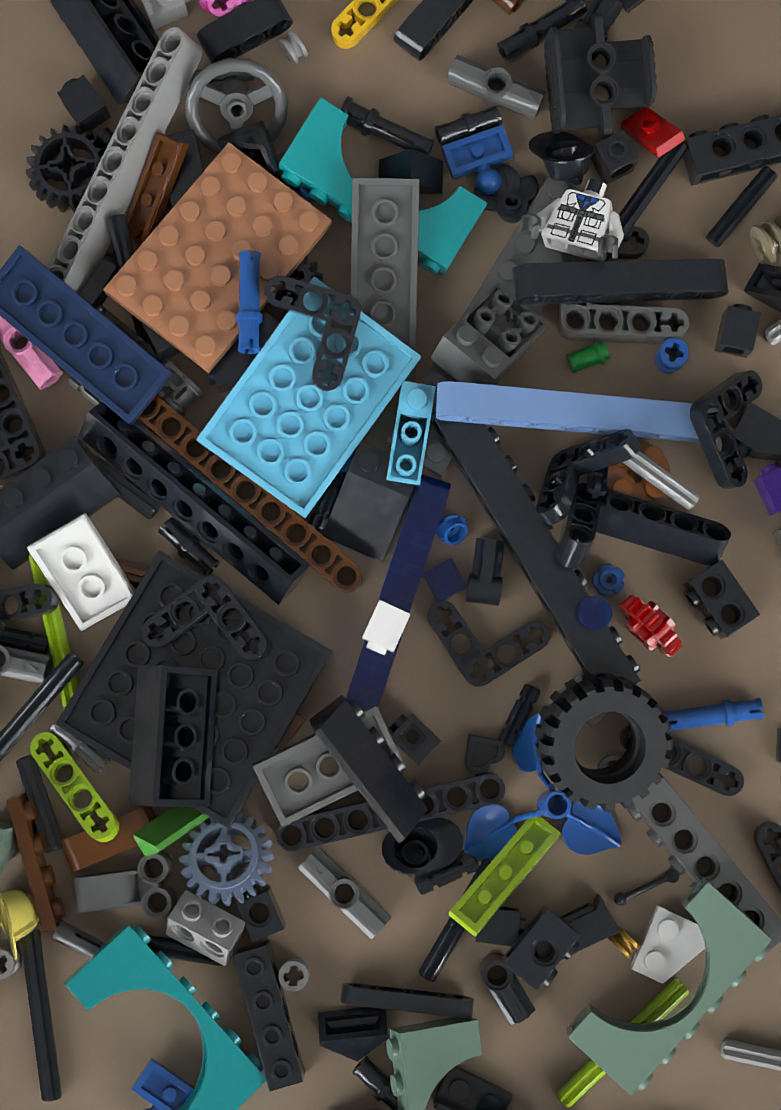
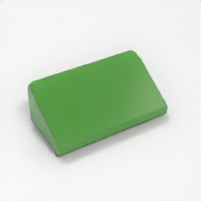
M173 806L136 831L133 837L143 854L150 856L169 846L209 818V816L193 807Z

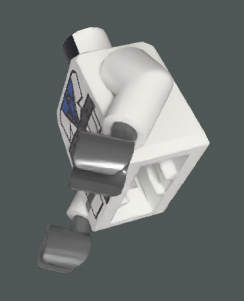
M597 179L588 180L584 193L568 189L562 198H557L536 215H523L519 229L520 233L530 230V237L532 239H537L539 231H542L541 235L545 247L594 261H605L606 252H611L612 258H618V248L624 237L619 215L613 211L611 201L603 198L607 186L604 182Z

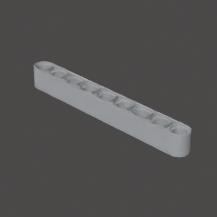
M178 27L169 28L161 36L48 266L52 272L79 294L100 264L111 243L112 237L107 218L116 214H125L135 194L157 132L165 133L201 60V46Z

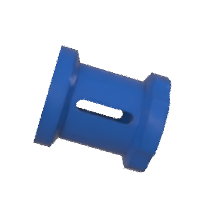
M670 338L663 342L654 358L659 371L665 374H672L679 370L689 357L687 344L679 338ZM669 350L674 352V358H676L674 362L669 360V354H667Z

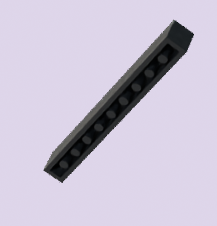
M436 411L431 414V423L583 673H593L596 677H600L601 673H610L617 678L622 676L634 684L640 682L641 680L637 675L640 671L638 664L630 654L627 656L624 654L619 645L623 643L619 633L613 626L608 627L602 618L605 614L602 605L597 598L591 599L584 587L588 586L583 574L579 569L573 570L558 562L556 552L559 541L556 542L550 532L553 526L545 524L535 510L536 508L532 503L536 500L530 487L526 483L521 485L515 475L518 472V468L509 455L504 457L498 447L501 441L492 427L487 428L485 424L439 420L436 418Z

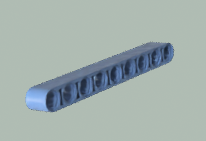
M453 381L437 384L436 418L439 420L605 435L630 429L636 437L700 443L690 419V408L693 403Z

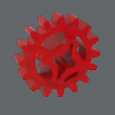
M632 594L619 605L620 611L626 615L625 618L629 621L626 628L649 651L656 647L662 654L672 657L683 647L682 641L677 638L678 635L673 631L676 624L653 601L650 600L645 605L639 597L636 598Z

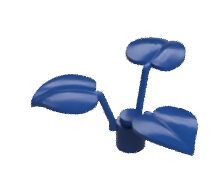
M539 713L527 720L522 732L519 731L517 734L519 738L515 746L512 747L513 758L517 767L524 772L537 770L539 778L546 786V791L538 797V809L514 816L511 819L508 811L501 805L493 804L476 809L468 821L464 844L465 852L472 857L493 860L519 830L514 825L516 822L542 815L554 819L568 818L562 825L561 834L566 846L575 853L591 855L621 846V837L617 824L609 811H604L599 805L594 810L585 808L579 801L573 803L571 808L570 799L565 796L564 792L555 791L554 784H551L540 765L541 759L535 750V743L539 742L535 735L536 724H542L543 721Z

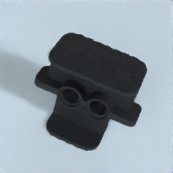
M593 13L589 18V27L557 30V27H551L545 36L544 59L546 62L545 70L547 73L546 80L548 83L547 91L549 94L548 101L552 132L559 134L561 131L598 128V137L600 140L612 136V109L633 107L647 109L655 102L657 76L655 74L654 44L650 35H645L642 39L605 42L602 13ZM598 53L604 56L606 66L597 67L594 65L592 54ZM602 86L606 88L609 93V99L607 101L599 100L595 95V87Z

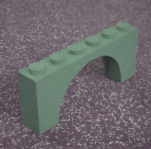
M705 877L701 879L681 902L684 908L694 917L700 928L706 953L703 978L691 1000L675 1014L650 1023L620 1021L603 1014L591 1004H588L567 1028L568 1038L630 1095L637 1089L642 1091L653 1078L652 1072L660 1063L662 1065L667 1064L673 1058L677 1051L675 1046L683 1038L689 1039L695 1034L700 1026L698 1021L706 1012L709 1014L713 1013L722 1003L724 992L730 986L732 988L738 986L747 974L745 969L753 960L755 962L760 961L770 949L768 944L772 939Z
M451 1017L389 1028L390 1039L387 1040L386 1046L388 1057L393 1061L394 1074L390 1077V1084L393 1095L397 1096L398 1110H425L434 1088L452 1068L465 1060L482 1055L477 1019L472 1017Z

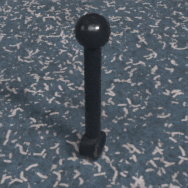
M668 869L665 872V876L625 894L617 893L614 896V902L618 906H623L628 899L666 882L676 883L679 879V873L674 869Z

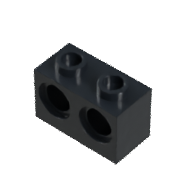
M722 559L683 584L687 589L684 594L689 603L695 609L697 607L700 608L706 617L703 619L706 628L713 636L718 634L720 639L730 636L760 616V613ZM704 579H710L715 583L716 593L714 596H708L703 592L702 582ZM724 606L732 608L735 612V620L732 624L724 622L721 617V610Z

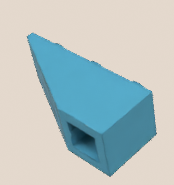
M407 381L402 382L386 480L420 486L436 386Z

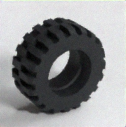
M593 673L582 675V681L580 682L571 679L564 683L567 689L561 694L557 690L551 694L549 698L553 702L549 708L546 706L542 707L539 713L543 719L542 724H536L535 735L539 739V742L535 743V750L541 759L540 765L543 771L558 790L566 794L565 796L574 803L579 801L585 808L594 810L599 805L604 811L615 810L616 803H620L623 808L634 805L632 799L638 795L644 799L650 794L647 788L653 782L659 785L663 779V776L660 774L661 768H668L671 757L666 754V749L671 750L673 748V738L667 734L671 726L668 718L662 714L663 708L650 694L622 676L617 678L610 673H601L600 677H596ZM618 712L628 720L631 729L630 742L623 756L614 764L601 769H588L579 764L575 758L574 744L581 727L590 718L601 713Z

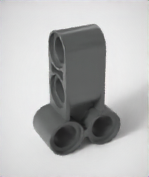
M160 851L150 856L142 857L136 869L74 877L77 912L141 905L144 913L151 918L159 919L166 916L177 904L176 891L171 886L164 884V880L173 871L174 863L171 856L164 851ZM151 858H156L162 862L163 872L160 876H155L149 871L148 863ZM155 892L162 893L166 897L167 906L164 910L157 909L153 905L152 896Z

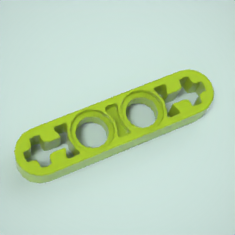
M42 732L36 735L30 744V752L87 834L99 842L112 840L119 831V821L79 764L69 753L66 746L53 733ZM46 742L49 743L52 752L58 759L53 761L43 752L44 748L42 745ZM66 765L72 766V778L67 782H59L57 779L58 770ZM82 791H90L92 794L91 803L85 808H77L75 804L77 795ZM96 812L100 818L108 821L106 823L108 828L106 832L95 831L99 826L95 819L90 816L91 814Z

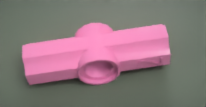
M0 316V340L37 387L43 390L56 383L63 374L58 365L29 340L24 348L15 349L16 341L25 336Z

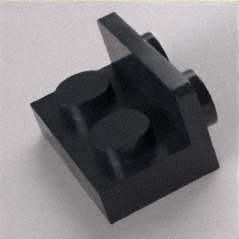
M455 1066L444 1076L433 1099V1106L436 1110H507L513 1095L511 1092Z

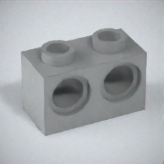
M185 890L168 917L166 935L226 967L242 939L245 921Z

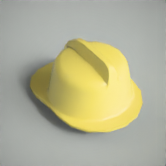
M16 889L0 892V925L8 937L13 957L17 960L15 942L32 932L40 918L31 894Z

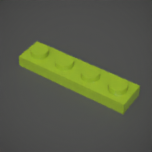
M542 817L527 819L450 909L448 915L476 937L555 843L561 832Z

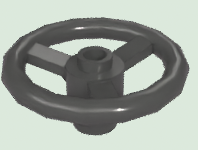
M227 58L209 64L194 77L185 98V117L190 129L194 130L195 137L206 148L220 153L221 149L217 143V138L213 137L203 127L199 118V97L220 106L222 116L230 122L231 133L243 128V122L249 119L252 114L253 105L273 96L275 114L267 129L272 142L278 138L287 121L288 99L282 82L268 67L250 59ZM228 72H247L264 82V84L251 90L244 82L236 79L225 82L220 89L208 85L215 77Z

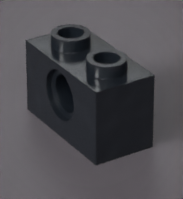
M544 905L503 956V964L534 990L537 991L541 985L546 988L556 977L558 971L555 968L563 957L568 960L578 949L580 943L577 940L580 935ZM541 941H548L552 944V952L546 958H538L534 955L535 946Z

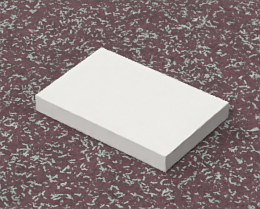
M86 513L27 547L81 631L125 607L135 592L134 587Z

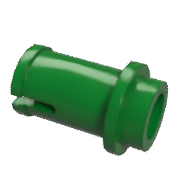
M594 340L592 342L593 345L574 353L566 354L573 374L598 363L605 365V361L610 359V355L604 341L597 342Z

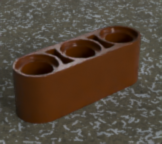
M144 806L117 817L119 831L108 842L96 841L86 831L61 840L60 843L71 873L138 846L133 834L156 819L152 806ZM107 822L98 825L99 827L95 831L106 832L108 829L106 827Z

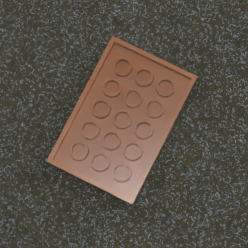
M228 142L103 290L107 296L172 344L206 372L210 373L239 338V324L236 323V315L239 312V253L251 250L250 256H253V251L261 254L259 278L260 312L268 303L264 294L268 281L278 275L289 277L332 226V220ZM279 282L278 286L271 287L270 291L276 293L283 283Z

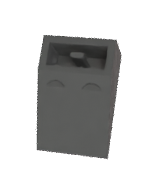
M497 283L442 337L431 359L458 382L496 385L548 324L526 305L517 304L516 297L501 284Z

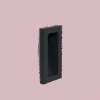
M366 1007L318 1013L320 1046L358 1062L388 1039L386 1009Z

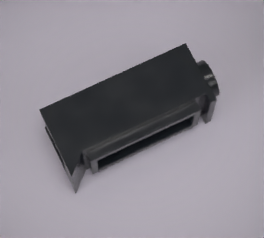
M598 893L593 905L587 903L560 916L563 921L580 935L577 940L580 945L575 953L618 932L602 897ZM548 941L539 942L535 946L534 955L538 958L548 957L552 952V944Z

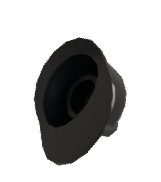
M552 131L541 133L529 141V149L543 160L550 178L560 181L568 180L569 183L577 186L582 184L583 175L589 170L590 156L596 152L595 146L586 143L571 133L562 131L559 134H554Z
M433 818L420 821L400 843L391 832L386 834L382 842V856L385 863L392 870L410 877H420L431 870L451 864L461 852L463 836L459 827L451 820Z

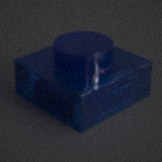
M452 558L422 574L437 602L443 601L467 588Z

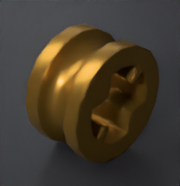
M619 926L617 934L609 936L608 939L631 960L632 952L634 950L639 951L641 947Z

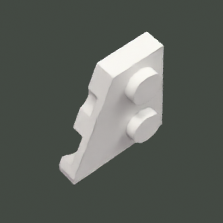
M656 905L639 946L641 949L637 950L630 968L663 984L705 949L703 936L698 924Z

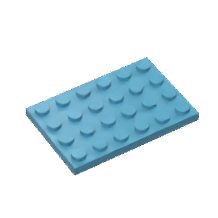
M315 276L310 281V284L332 290ZM308 292L303 297V304L306 309L316 311L322 305V298L316 292ZM328 296V306L323 315L330 316L329 311L331 309L340 312V319L345 320L349 315H354V311L349 309L350 303L344 302L342 306L332 305L335 298ZM289 311L196 439L304 518L307 517L402 385V382L422 357L363 312L360 313L340 385L334 390L322 391L313 384L311 376L325 322ZM332 334L328 337L326 344L331 352L340 353L344 350L345 340L341 335ZM322 354L321 360H327L328 364L324 371L318 372V376L323 378L322 384L327 386L329 381L336 380V375L331 373L333 363H337L340 366L342 359H331Z

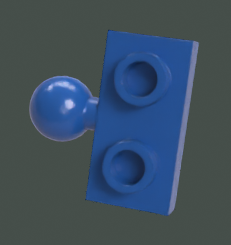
M503 125L443 145L441 150L452 180L478 171L476 187L481 193L486 195L494 194L501 186L499 173L494 169H490V166L513 159V151Z
M151 1058L132 1085L131 1090L153 1105L151 1108L144 1110H179L192 1094L194 1086Z

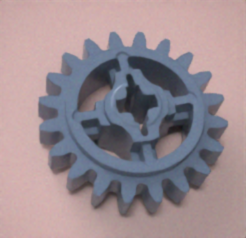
M239 812L230 828L210 818V825H206L204 822L199 824L200 833L195 831L188 832L194 840L193 843H182V847L189 854L179 857V861L183 865L188 866L181 871V874L185 879H190L187 886L192 891L198 889L196 893L198 897L205 899L209 894V902L213 905H216L221 897L223 903L228 907L233 896L242 904L244 903L243 893L245 891L255 897L256 891L253 885L257 883L265 886L266 882L261 877V874L272 873L273 871L265 863L275 859L272 851L266 850L273 845L270 838H263L267 833L263 826L256 827L257 822L253 817H250L245 822L242 812ZM234 835L248 839L252 849L244 850L242 846H237L234 841ZM216 839H218V840L215 842L214 845H212L211 847H209V845H210L213 841H215ZM209 866L212 870H217L220 882L206 878L203 867ZM247 868L241 876L236 878L241 870Z

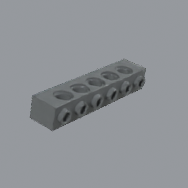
M664 777L659 785L653 782L647 788L650 794L644 799L639 795L632 799L634 805L626 807V810L637 822L642 818L650 828L646 834L658 848L664 845L672 855L668 858L670 864L680 875L686 872L693 881L689 885L691 889L703 877L717 889L724 883H730L732 895L729 900L742 912L752 910L754 914L753 922L772 939L768 944L770 946L769 951L781 942V919ZM662 802L667 807V816L662 821H655L652 816V809L657 803ZM685 829L689 834V841L686 846L678 848L674 843V835L677 831ZM707 856L711 862L710 869L704 874H699L696 870V862L700 857Z

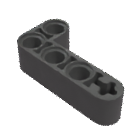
M591 303L558 304L559 333L562 337L571 341L596 340L597 342L662 344L670 338L681 339L688 330L690 323L686 312L678 308L595 305ZM571 316L579 318L582 322V327L577 329L571 328L566 323V318ZM599 319H611L615 328L612 330L603 329L599 324ZM641 319L645 322L647 330L637 331L632 326L631 321ZM668 321H672L673 327L677 328L675 332L671 331V326L666 325Z

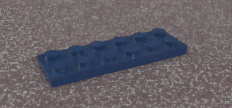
M19 245L0 269V316L123 420L133 425L170 379L173 372L24 247Z

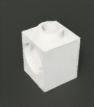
M379 600L362 637L368 641L366 648L384 656L387 650L394 653L410 614Z

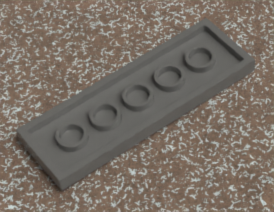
M352 178L351 296L359 302L361 312L416 352L420 179ZM416 365L405 380L415 381Z

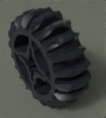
M63 124L62 133L57 134L55 129L50 128V138L46 139L45 136L39 135L42 145H31V150L36 156L27 157V163L31 167L26 169V175L29 179H32L29 182V186L33 191H37V198L40 201L46 200L49 208L53 209L58 205L60 212L65 213L70 205L75 213L106 147L102 148L103 139L101 137L94 139L93 131L88 129L83 133L81 127L76 125L73 131L70 132L68 126ZM73 149L85 150L88 153H90L94 157V159H86V157H77ZM58 153H60V155L55 160H52ZM71 161H72V163L74 164V166L71 167L70 178H69V176L67 175L66 172H69L70 166H71ZM90 177V179L80 187L82 181ZM47 179L63 181L67 186V190L52 187L48 184Z

